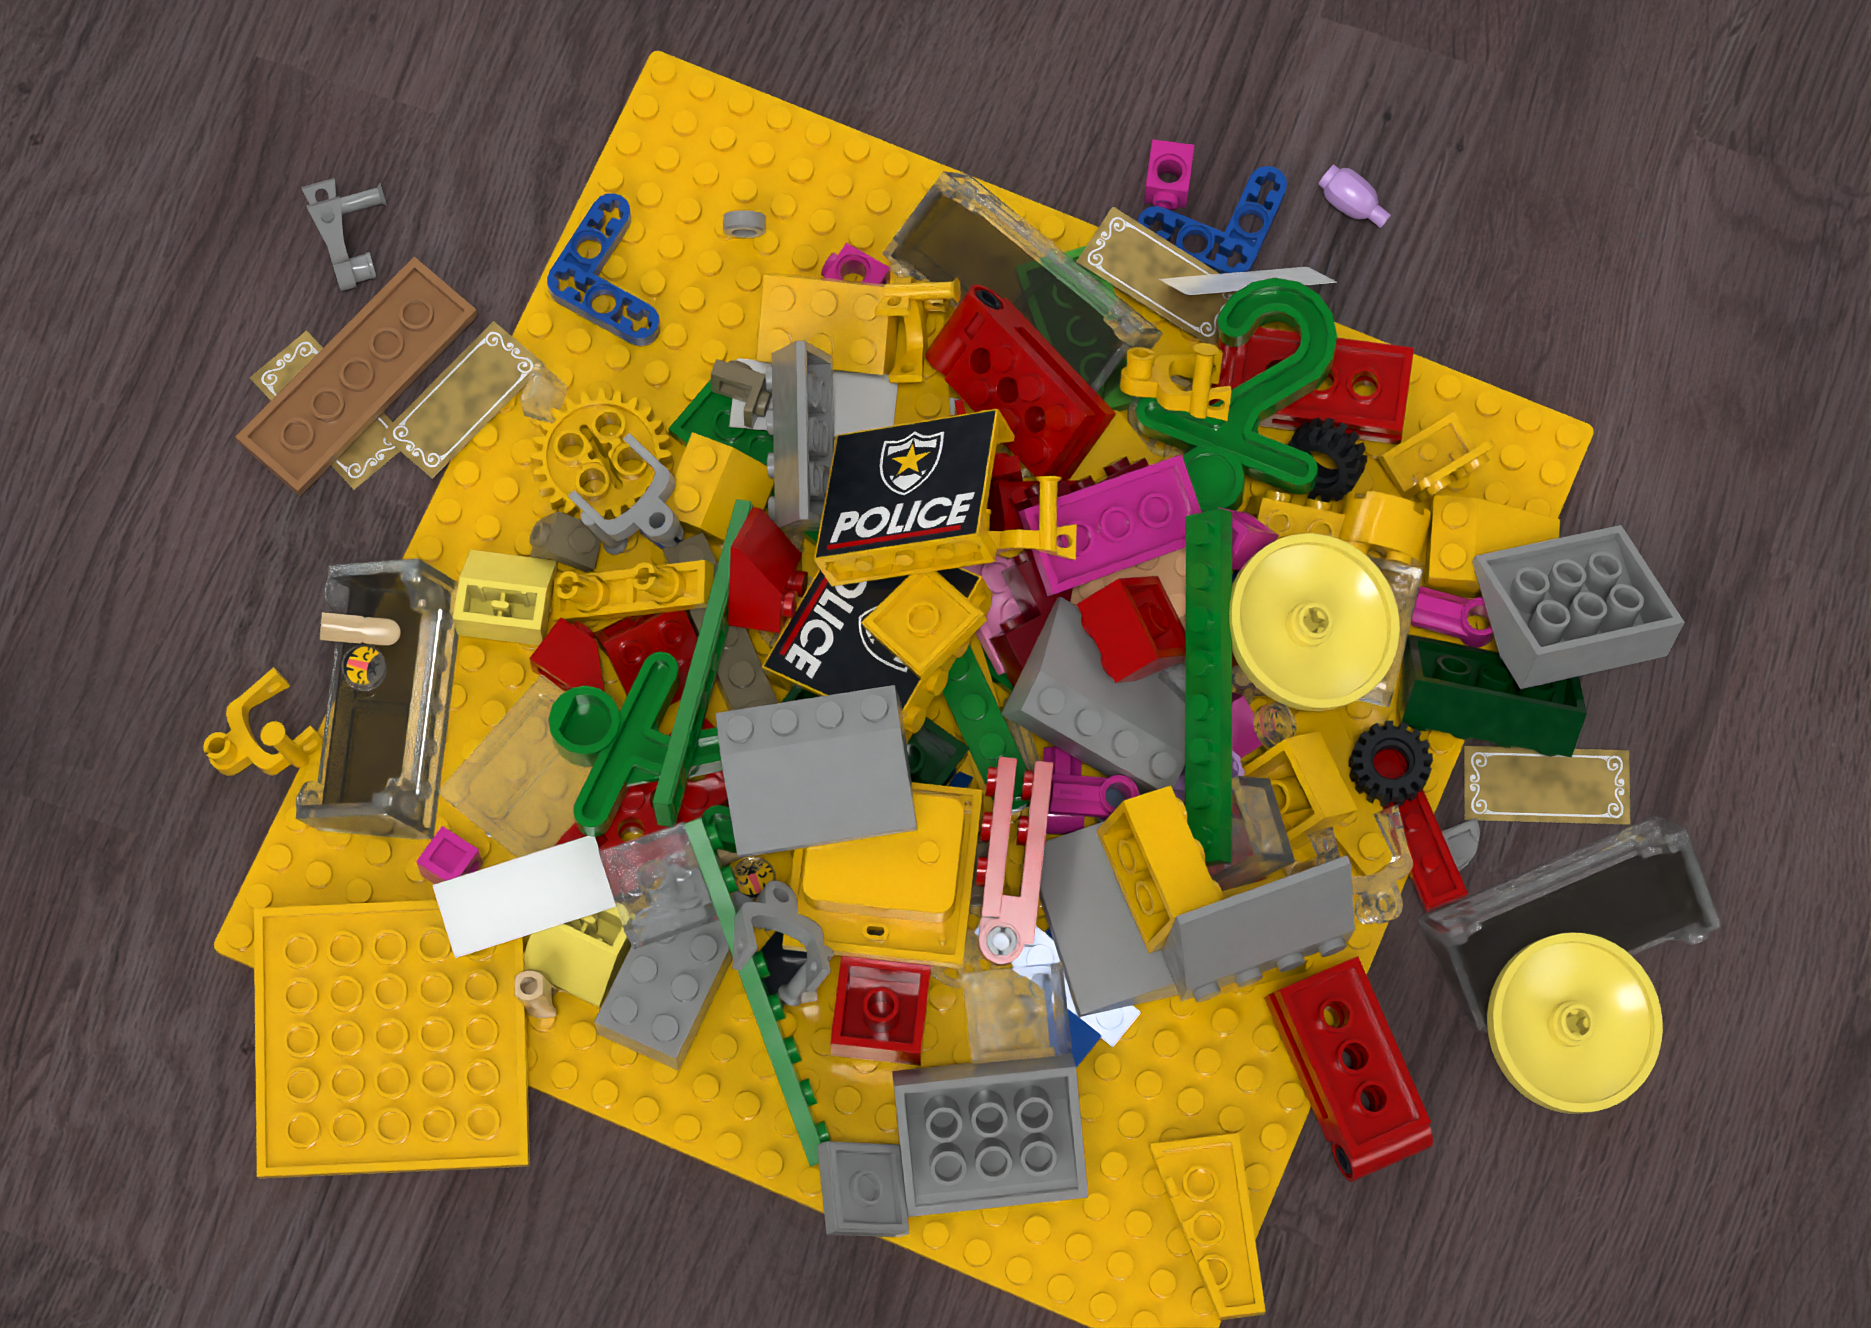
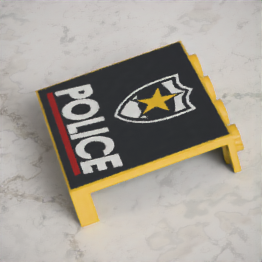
M999 409L982 410L974 413L836 435L814 556L815 563L831 586L995 562L997 546L984 527L996 446L1000 445V443L1014 441L1015 438Z
M961 567L937 571L981 610L985 616L988 614L993 594L982 576ZM819 569L797 605L794 617L790 618L761 668L774 685L789 691L791 685L794 684L820 697L895 685L902 705L906 743H908L912 734L917 733L923 726L927 708L934 696L939 695L944 690L948 680V672L956 658H960L966 652L970 638L923 682L865 630L861 624L909 575L831 586Z

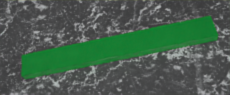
M736 499L653 799L658 825L673 827L678 818L730 627L728 625L731 545L753 507L751 501Z

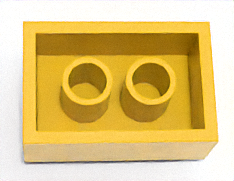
M783 273L764 274L756 361L772 363L773 352L795 341L805 340L832 356L833 370L878 375L890 374L895 367L899 316H876L875 308L883 298V290L886 284Z
M1171 785L1122 801L1096 831L1149 954L1163 949L1176 916L1223 900L1219 884L1211 879L1205 865L1204 849L1201 843L1194 839L1188 826L1185 805L1181 799L1176 798Z

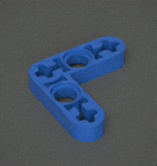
M1263 166L1256 169L1246 184L1225 232L1159 206L1148 207L1143 210L1137 222L1149 229L1148 225H1153L1156 220L1163 223V231L1159 230L1156 234L1169 242L1171 241V234L1174 235L1175 227L1180 228L1175 246L1220 274L1252 271L1283 203L1287 187L1286 177L1276 167ZM1269 180L1274 182V190L1268 192L1264 206L1257 203L1260 196V185H1264ZM1249 214L1256 215L1262 221L1263 227L1255 233L1245 232L1239 226V220L1243 216ZM1189 235H1200L1207 242V247L1200 253H1191L1185 249L1183 241ZM1214 243L1220 245L1219 253H1216L1215 261H1212L1210 257L1213 253ZM1234 252L1241 254L1242 263H1237L1234 268L1227 265V257H1232Z
M615 193L604 194L593 203L547 276L548 290L552 299L563 307L633 345L646 346L653 343L660 332L659 315L656 309L598 276L631 223V211L627 200ZM614 208H618L620 219L612 218L605 227V236L600 231L605 223L603 211L612 212ZM586 240H594L601 245L602 249L596 257L586 259L578 254L577 249L579 245ZM570 276L574 277L576 288L585 292L583 302L580 303V292L572 287H567L564 291H560L558 280L566 281ZM606 294L613 297L616 305L608 313H598L591 306L593 300L599 295ZM624 306H628L626 308L627 316L636 321L647 317L649 329L641 327L638 332H635L633 322L622 315Z

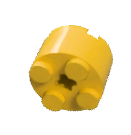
M1356 491L1348 492L1342 510L1345 518L1338 539L1359 549L1373 563L1383 566V572L1393 576L1407 577L1409 569L1420 565L1432 516L1430 510L1424 508L1423 515L1413 511L1415 502L1391 494L1366 491L1365 499H1354Z

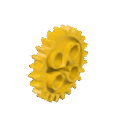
M599 388L596 400H590L584 390L581 391V403L577 405L570 398H564L565 412H561L554 407L550 409L553 423L540 421V430L545 436H534L532 439L534 447L540 450L530 454L531 463L540 466L532 471L534 481H544L539 486L541 497L553 494L549 501L552 510L565 505L564 514L573 517L578 512L581 516L583 510L568 497L575 490L604 519L608 516L617 518L638 502L649 488L655 475L654 469L623 438L630 433L662 465L672 462V452L663 450L670 446L669 435L660 434L664 429L661 419L650 422L653 416L652 407L648 406L638 411V397L634 396L625 404L622 401L621 390H617L612 400L606 399L603 388ZM606 424H615L620 427L619 432L612 436H604L599 433V430ZM586 427L589 429L601 455L604 458H609L611 471L623 485L622 488L617 489L614 487L602 461L599 458L594 459L592 445L580 431L581 428ZM571 444L583 448L581 453L575 457H566L561 454V451ZM628 459H637L642 462L641 467L635 471H625L620 466ZM590 480H599L604 483L603 488L594 493L582 489L584 484Z

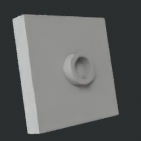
M830 1141L817 1145L826 1235L902 1237L909 1234L900 1145Z

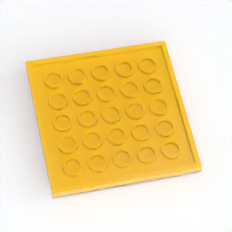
M437 900L254 908L257 1177L265 1179L530 1167L527 1014L525 1006L515 996V976L525 971V936L455 958Z

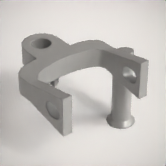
M334 178L301 187L310 204L306 205L328 247L340 291L356 288V283L372 278L376 279L377 276L370 252L352 258L348 257L343 237L342 215L379 204L387 206L381 183H379L377 188L341 198L340 196L336 197ZM321 188L325 189L328 193V199L318 202L315 198V192Z
M628 433L623 440L655 471L652 483L638 502L619 517L606 520L575 490L568 497L583 510L580 516L581 521L603 542L604 549L609 554L616 555L621 553L627 546V538L639 529L651 540L660 543L662 546L674 547L678 544L673 539L677 537L681 541L684 536V528L679 523L676 514L665 502L675 488L676 479L664 465Z
M770 881L759 893L756 902L744 903L734 916L732 969L741 971L758 949L753 926L760 930L764 927L765 931L776 930L798 940L807 949V960L790 982L781 985L778 989L780 998L786 1004L798 1006L802 1002L801 995L805 991L814 993L831 972L829 960L833 957L834 952L830 947L824 945L822 928L815 921L798 914L797 898L794 891L783 882Z

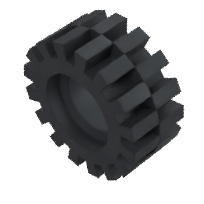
M1314 418L1310 424L1306 421L1297 429L1288 443V446L1310 455V451L1322 452L1330 456L1339 468L1329 469L1316 462L1318 467L1317 483L1313 490L1310 491L1308 499L1315 500L1318 495H1321V500L1327 503L1330 502L1332 497L1335 501L1342 500L1344 495L1353 490L1366 468L1364 466L1367 463V455H1363L1366 450L1364 443L1355 444L1359 435L1355 431L1348 435L1345 432L1348 425L1342 422L1336 428L1334 427V419L1327 418L1323 425L1320 418Z
M1393 720L1385 721L1382 727L1376 723L1370 727L1368 732L1364 731L1360 735L1349 759L1351 782L1356 780V791L1359 794L1363 791L1367 793L1366 800L1372 804L1374 799L1381 800L1380 806L1388 807L1390 802H1395V807L1402 806L1407 799L1411 802L1417 797L1418 792L1423 790L1432 770L1430 766L1433 762L1432 753L1428 754L1430 745L1427 739L1424 741L1419 739L1421 732L1416 728L1413 732L1406 730L1408 727L1407 723L1401 722L1399 727L1393 726ZM1384 749H1394L1400 752L1407 761V772L1396 779H1388L1381 776L1374 766L1375 755Z

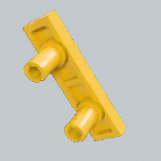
M707 560L654 566L649 562H642L632 569L582 575L572 571L563 572L559 577L554 578L553 621L557 622L561 617L569 623L574 621L586 622L706 608L714 581V563Z

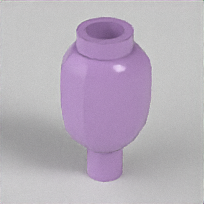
M1333 164L1318 183L1324 189L1326 200L1339 211L1353 219L1361 220L1368 218L1379 228H1382L1391 216V214L1378 205V195L1371 184L1350 168L1339 169Z

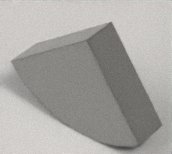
M1477 818L1442 831L1459 873L1463 872L1470 865L1478 849L1480 828Z

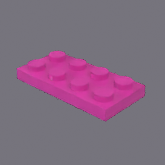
M1182 454L1057 498V527L1077 524L1076 560L1072 561L1031 549L1047 596L1186 547V516L1202 512ZM1039 504L1018 512L1024 530H1039ZM1059 535L1057 537V545L1061 548H1066L1068 546L1067 537Z

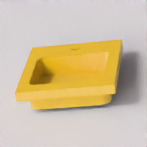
M912 782L918 830L794 849L790 888L796 894L798 914L815 921L822 928L824 945L830 947L834 955L963 969L983 790ZM869 930L883 931L884 934L881 936L869 935L867 932ZM784 934L783 949L807 952L802 943Z

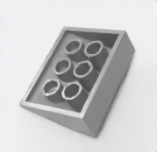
M803 340L795 341L773 352L772 365H767L765 372L766 387L768 391H772L773 408L768 409L766 415L767 431L769 435H773L774 452L768 453L767 469L769 478H774L775 496L769 497L768 514L769 518L775 522L782 532L819 531L834 452L832 356Z
M1622 525L1477 555L1472 561L1500 657L1520 689L1665 657L1669 654L1685 623Z
M1058 597L1001 715L1108 777L1114 775L1129 777L1135 782L1140 795L1170 785L1174 789L1185 766L1186 670L1175 664L1137 681L1115 683L1114 679L1102 667L1100 661L1101 653L1094 639L1085 632L1082 626V614L1079 608L1066 599Z
M895 685L716 713L720 756L738 858L918 830L902 705Z
M1104 822L1045 841L1039 897L1078 1018L1179 995L1162 955V950L1149 954L1096 832Z
M1346 855L1176 916L1162 949V955L1181 1002L1193 997L1196 1002H1203L1221 993L1220 988L1236 982L1238 987H1244L1262 979V972L1276 967L1279 968L1280 972L1289 971L1305 963L1304 957L1320 952L1322 957H1327L1344 950L1347 947L1345 942L1349 941L1355 930L1351 863L1348 856Z
M1072 1052L892 1071L908 1217L1088 1198L1077 1073Z

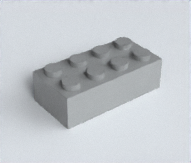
M671 864L594 1022L598 1035L678 1071L733 959L703 876L677 864ZM737 891L733 892L738 909L746 902H754V899Z

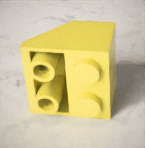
M470 550L459 577L453 613V622L457 635L540 645L546 637L557 561Z
M614 907L532 933L524 953L525 971H537L556 988L600 1008L640 929L638 917L619 907Z

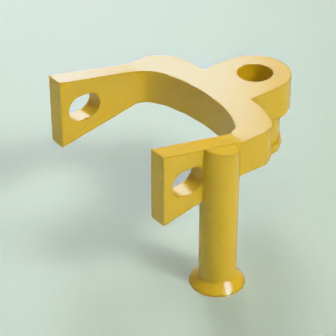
M897 277L894 283L885 285L883 298L876 306L875 314L876 316H903L907 343L905 354L888 375L890 383L923 382L924 358L928 349L925 322L930 311L948 312L951 299L959 303L961 286L958 277L952 282H916L914 277Z
M1198 343L1193 346L1196 353L1160 355L1156 359L1155 353L1147 348L1134 347L1127 350V366L1122 369L1120 390L1136 397L1156 398L1163 408L1172 411H1186L1196 418L1204 419L1208 416L1228 421L1231 386L1210 388V383L1218 384L1220 379L1223 353L1217 346L1210 343ZM1179 375L1192 378V391L1180 390L1173 384L1170 377ZM1212 399L1224 401L1219 407L1208 405V402Z
M1035 477L1040 482L1039 530L990 531L991 510L986 509L984 527L997 546L996 556L1012 560L1011 557L1023 551V549H1033L1068 560H1076L1077 524L1057 527L1058 481L1062 477ZM1059 535L1067 537L1068 546L1066 548H1061L1057 545V537Z
M274 667L228 705L226 717L231 731L227 734L215 732L209 735L204 742L203 750L205 753H208L207 756L210 763L223 775L232 776L238 774L252 763L265 774L271 776L280 773L290 765L301 768L308 763L309 754L327 745L324 738L311 725L292 741L285 734L284 726L277 721L267 723L261 730L260 738L265 745L273 746L279 753L271 755L265 752L257 743L249 724L251 708L290 687L288 681Z

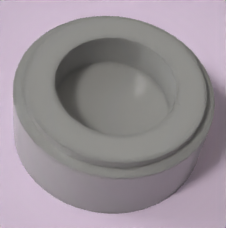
M740 210L727 212L723 215V232L738 238L762 236L766 232V216L755 211Z

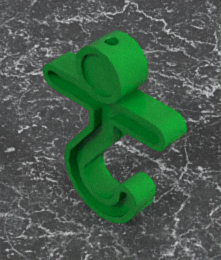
M1275 277L1251 282L1234 293L1219 313L1217 320L1219 338L1224 344L1231 347L1243 346L1250 340L1257 328L1265 323L1274 321L1286 323L1293 327L1301 340L1295 354L1231 390L1228 421L1208 416L1200 419L1186 411L1167 410L1158 403L1156 398L1143 397L1137 404V425L1143 434L1187 452L1184 454L1183 460L1201 512L1218 508L1237 511L1243 502L1245 492L1244 474L1299 495L1310 492L1317 483L1318 467L1313 456L1258 433L1261 421L1319 388L1333 367L1337 347V333L1333 314L1318 293L1298 281ZM1220 400L1211 406L1219 407L1224 401Z
M656 652L647 657L620 712L610 695L599 688L590 686L569 689L561 694L551 707L548 718L550 733L554 746L560 756L574 765L583 767L593 766L573 807L576 826L585 836L598 837L607 832L629 787L659 781L671 736L660 733L658 728L680 683L677 661L669 653ZM717 727L701 730L688 778L723 771ZM716 805L706 809L702 816L705 817L707 824L715 822L724 848L719 850L737 853L729 807Z

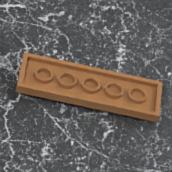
M413 257L235 436L237 443L300 497L478 317L477 309L416 257Z

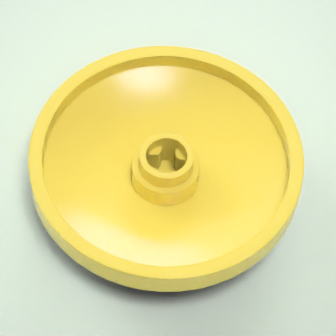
M1314 533L1283 537L1254 554L1240 569L1232 584L1229 607L1232 652L1248 679L1273 700L1299 710H1333L1351 704L1369 693L1388 672L1394 660L1399 642L1400 625L1397 604L1390 585L1379 568L1369 557L1351 544L1328 535Z
M1571 932L1552 935L1535 941L1516 953L1497 977L1491 991L1487 1011V1029L1491 1049L1496 1062L1508 1081L1529 1100L1544 1108L1561 1113H1591L1607 1109L1627 1099L1636 1092L1650 1075L1659 1055L1662 1042L1663 1021L1661 1007L1655 988L1647 973L1623 948L1607 939L1586 933Z

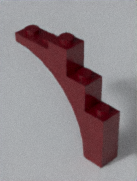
M1127 456L1122 457L1103 467L1106 475L1096 481L1089 475L1071 485H1068L1066 480L1058 482L1057 498L1149 466L1146 458L1129 462ZM1040 482L1026 488L1024 493L1027 498L1013 505L1018 516L1019 511L1039 504ZM1025 549L1012 556L1014 565L1001 571L1021 613L1000 623L999 626L1002 632L989 638L1013 688L1057 598L1062 597L1071 602L1073 588L1047 596L1031 549Z

